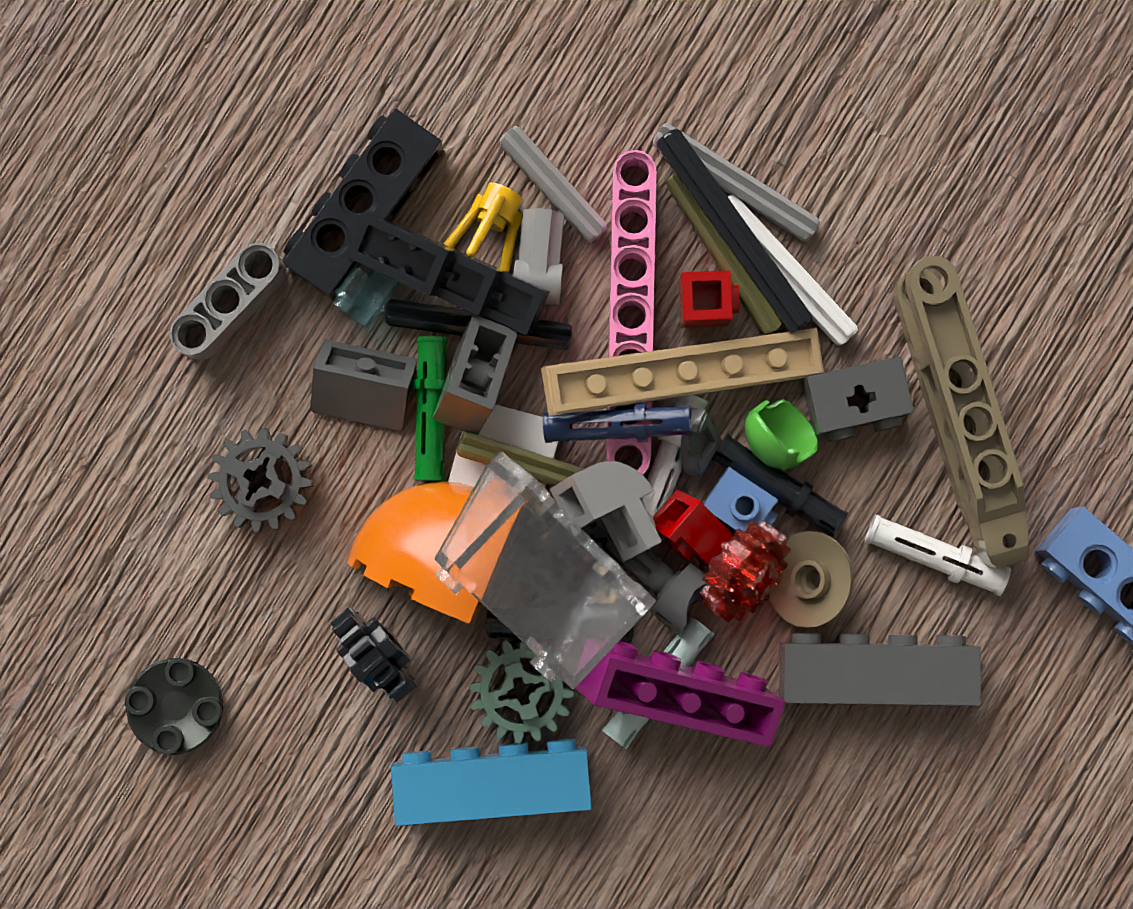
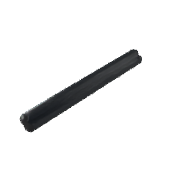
M675 128L664 134L657 141V148L786 329L794 333L812 320V314L683 133Z

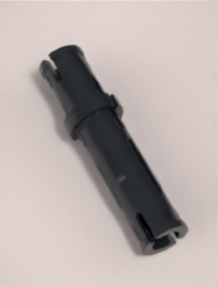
M727 434L711 460L716 461L725 468H732L778 499L777 502L787 508L785 513L791 517L798 515L830 537L835 535L836 530L838 531L848 515V512L843 511L814 492L812 484L807 481L802 484L781 469L768 467L755 457L750 449L732 438L729 434Z

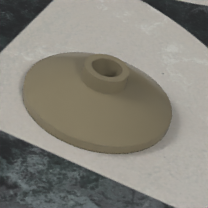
M813 531L796 533L782 541L771 555L766 570V591L774 610L788 623L803 628L824 626L835 620L843 612L851 598L854 575L850 558L845 549L835 539L826 534ZM817 572H819L821 579L818 589L813 585V577Z

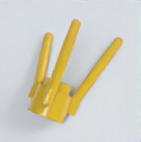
M490 182L483 195L477 194L470 210L443 244L454 248L477 218L480 225L466 251L468 257H474L489 229L502 232L506 225L508 229L499 268L509 272L518 229L523 218V214L518 211L523 198L508 187Z

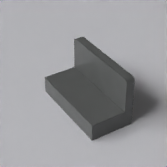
M325 339L313 368L310 410L314 413L400 431L405 423L408 395L412 386V380L416 375L418 359Z

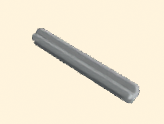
M664 123L653 139L654 147L657 148V141L664 134L675 129V127L669 123ZM683 133L724 192L729 195L734 194L746 206L801 241L807 242L811 239L820 223L817 217Z

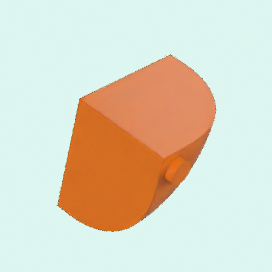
M448 481L418 484L394 494L372 512L360 528L346 561L352 568L358 570L360 565L366 567L363 575L384 587L391 589L392 586L410 587L408 595L412 597V600L470 624L482 608L521 505L512 502L514 492L491 483L487 484L485 491L466 484Z

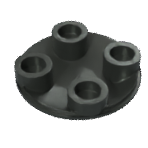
M168 658L151 664L136 677L126 694L125 707L130 728L141 743L161 754L178 755L201 747L213 736L222 718L223 697L218 682L205 667L184 658Z

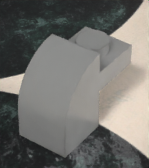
M614 461L600 462L569 476L550 489L571 532H575L602 519L623 562L662 542L656 531L654 519L645 510L640 500L654 490L647 479L629 465Z

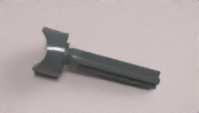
M556 501L552 505L554 509L558 507ZM603 520L595 521L597 526L592 533L594 538L607 537L608 539L607 544L602 549L651 590L659 593L651 613L680 636L687 625L686 616L688 608L705 599H713L721 586L694 563H690L683 571L678 570L674 574L668 565L649 550L623 562Z

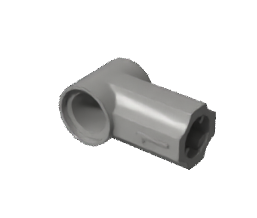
M524 209L520 235L519 260H515L513 275L550 291L545 305L559 306L563 264H560L564 213L552 209Z

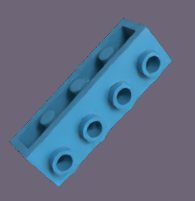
M576 739L547 741L548 750L528 751V743H512L499 745V754L480 755L479 747L451 749L450 758L431 759V751L402 753V761L394 762L391 766L395 826L592 810L586 746L577 747Z

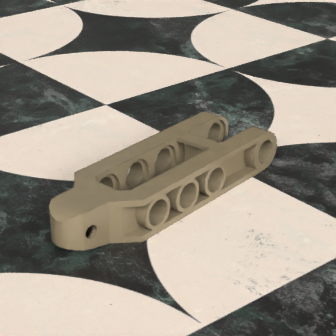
M926 256L917 261L895 283L893 290L894 303L956 503L969 525L979 558L985 565L999 569L1025 561L1028 558L1029 536L1024 484L958 273L953 264L946 258ZM932 268L942 274L945 281L944 289L938 276L926 269ZM919 281L928 286L930 294L922 289ZM968 365L972 368L974 373L973 381L968 369ZM949 371L956 376L958 387L951 383ZM982 411L986 414L988 418V429ZM964 417H966L972 425V434H970L964 427ZM997 459L1003 465V475L1001 474ZM979 463H981L986 470L985 481L979 475ZM1003 537L1006 539V545H1005V546L1003 545V542H1002Z

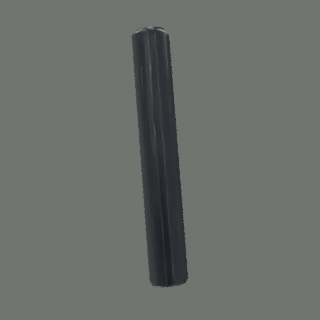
M391 299L388 300L386 305L385 322L389 326L462 336L473 313L460 308ZM480 316V317H483V318L488 319V320H490V321H493V322H495V323H498V322H496V321H494V320H492V319H490V318H487V317H485V316ZM538 319L532 335L526 336L518 332L515 343L567 350L571 344L572 326L568 323Z

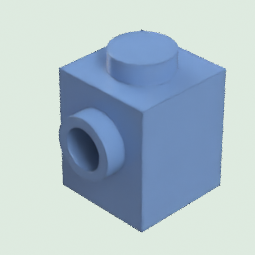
M730 467L724 471L703 503L725 527L746 541L751 540L755 533L762 538L778 515L771 510L778 499Z

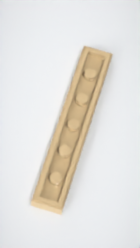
M817 328L799 330L794 333H777L551 365L541 368L549 416L804 379L808 376L824 373Z

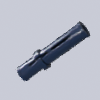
M639 403L635 405V409L590 410L549 416L548 412L543 414L545 443H552L555 441L636 438L638 443L648 442L649 437L692 436L690 405H685L684 407L647 408L646 403ZM663 420V424L623 425L625 421ZM612 423L611 427L573 428L574 424Z

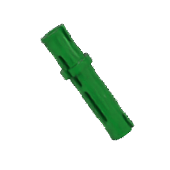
M420 336L417 337V379L412 380V390H417L414 480L445 481V424L432 418L446 380L448 338Z

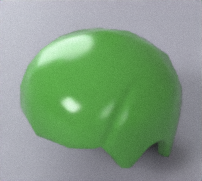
M780 399L768 405L770 402L765 400L750 411L745 420V436L754 456L768 467L781 470L796 468L818 451L816 433L802 412L790 402Z

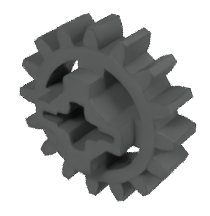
M267 428L260 429L258 439H254L249 431L243 430L241 431V444L237 445L235 442L227 439L224 441L225 447L229 451L227 456L214 454L212 457L221 467L219 472L209 473L207 479L219 483V488L209 494L210 498L214 500L223 499L225 501V504L219 510L221 516H228L233 512L237 514L234 520V526L242 528L250 519L252 520L253 532H262L265 521L269 522L273 530L281 529L280 517L284 515L288 519L295 521L298 519L297 513L293 509L296 503L308 506L310 502L301 493L303 488L314 487V481L303 478V472L313 467L310 461H298L297 457L301 454L303 447L295 444L286 448L288 435L282 432L272 441L270 431ZM266 448L265 451L261 452L258 459L246 463L239 460L249 451ZM283 458H285L290 466L292 485L284 480L281 471L284 463ZM267 468L266 477L272 480L271 485L268 489L260 487L255 492L257 484L251 480L254 472L263 473ZM231 476L237 478L241 490L238 498L239 502L234 497L231 489ZM273 498L284 501L275 509L267 512H257L264 501Z

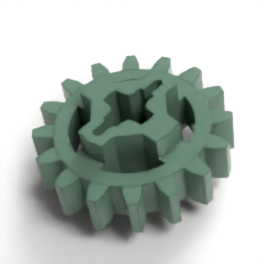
M523 637L520 648L513 649L512 644L507 639L503 641V654L498 655L491 649L485 652L491 662L488 667L476 664L474 670L483 678L481 682L471 683L469 690L480 693L481 699L475 701L471 706L473 710L485 709L487 714L480 723L483 727L493 722L499 725L496 734L497 738L501 739L507 730L514 731L515 743H521L524 732H531L535 741L541 740L540 728L545 725L553 732L558 729L557 723L553 718L556 713L568 716L570 710L561 704L562 698L574 697V690L564 688L562 682L572 677L571 670L558 671L556 666L563 658L560 653L550 659L545 656L547 643L542 642L535 651L530 649L529 639ZM521 658L533 659L541 663L549 672L537 675L524 668ZM504 663L507 677L502 687L490 691L491 678L496 669ZM517 677H522L525 684L544 682V684L536 686V689L530 692V701L522 703L519 696L500 697L514 688V679ZM555 689L551 706L540 717L537 703L542 693ZM508 706L518 711L523 722H515L505 718L496 708Z

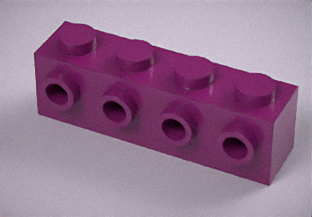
M610 639L608 646L590 642L576 689L595 706L771 747L786 701L766 688L767 680L745 672H740L738 679L725 676L724 669L702 661H697L695 668L682 665L681 658L663 651L654 650L652 657L638 654L637 647L615 639Z

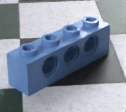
M1084 506L1071 508L1036 548L1035 552L1044 559L1041 567L1057 581L1064 583L1068 580L1081 591L1077 596L1078 599L1098 615H1101L1103 611L1118 623L1114 630L1133 645V607L1127 609L1120 600L1122 587L1127 583L1133 585V549ZM1090 551L1095 552L1101 560L1100 572L1093 578L1087 575L1083 568V559Z

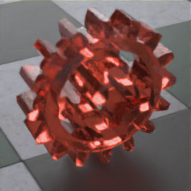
M763 520L759 525L754 521L750 522L746 532L740 528L737 529L735 535L730 538L729 543L724 541L721 544L722 553L710 560L709 571L702 579L708 584L700 592V595L706 599L703 605L729 623L733 618L741 621L746 610L752 614L756 612L757 607L762 605L763 600L767 601L770 598L769 591L774 586L780 584L783 570L788 567V563L783 560L791 552V548L786 545L789 540L788 537Z

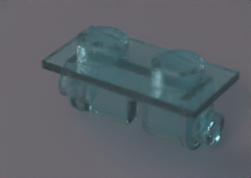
M354 266L339 288L335 290L334 293L338 296L333 301V304L341 309L340 311L368 328L375 317L384 310L386 302L401 282L373 269H370L366 274L360 268Z

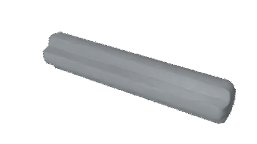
M514 126L500 139L501 147L561 213H564V217L589 243L597 240L606 231V222L520 127Z

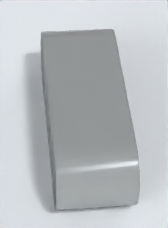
M258 242L244 247L174 320L170 327L169 336L175 349L187 357L199 361L209 359L215 355L284 281L286 268L276 251L267 244ZM261 257L271 258L273 266L269 275L261 279L252 278L250 270L253 262ZM228 291L238 292L240 300L237 308L231 313H220L218 300L221 295ZM196 325L204 326L206 338L203 344L197 348H188L185 342L187 331Z

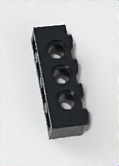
M396 108L393 109L388 118L382 115L376 120L367 135V139L370 140L369 144L360 156L356 153L350 156L339 174L342 181L332 194L327 191L319 198L311 212L315 218L304 232L299 229L292 235L283 251L287 255L283 260L284 265L334 302L362 265L346 257L363 214L353 213L349 210L351 198L358 193L370 194L373 197V203L366 212L393 223L444 152L442 140ZM386 155H394L401 159L399 169L390 175H383L376 171L378 161ZM330 231H340L345 235L343 246L335 252H326L321 249L322 238Z

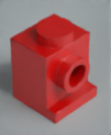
M678 489L652 517L658 535L668 540L666 544L685 561H689L693 556L704 566H710L718 561L725 547L734 538L730 531L700 500Z

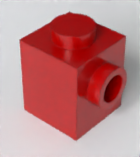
M730 270L681 273L679 278L680 327H717L729 325L733 319L732 313H739L740 310L739 286L731 285Z

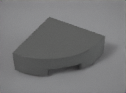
M692 407V436H681V461L686 474L700 477L722 440L707 411Z

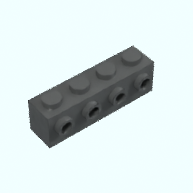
M792 633V642H779V697L785 700V703L981 706V646L966 645V636L937 635V644H918V635H888V644H869V634H840V643H821V634Z

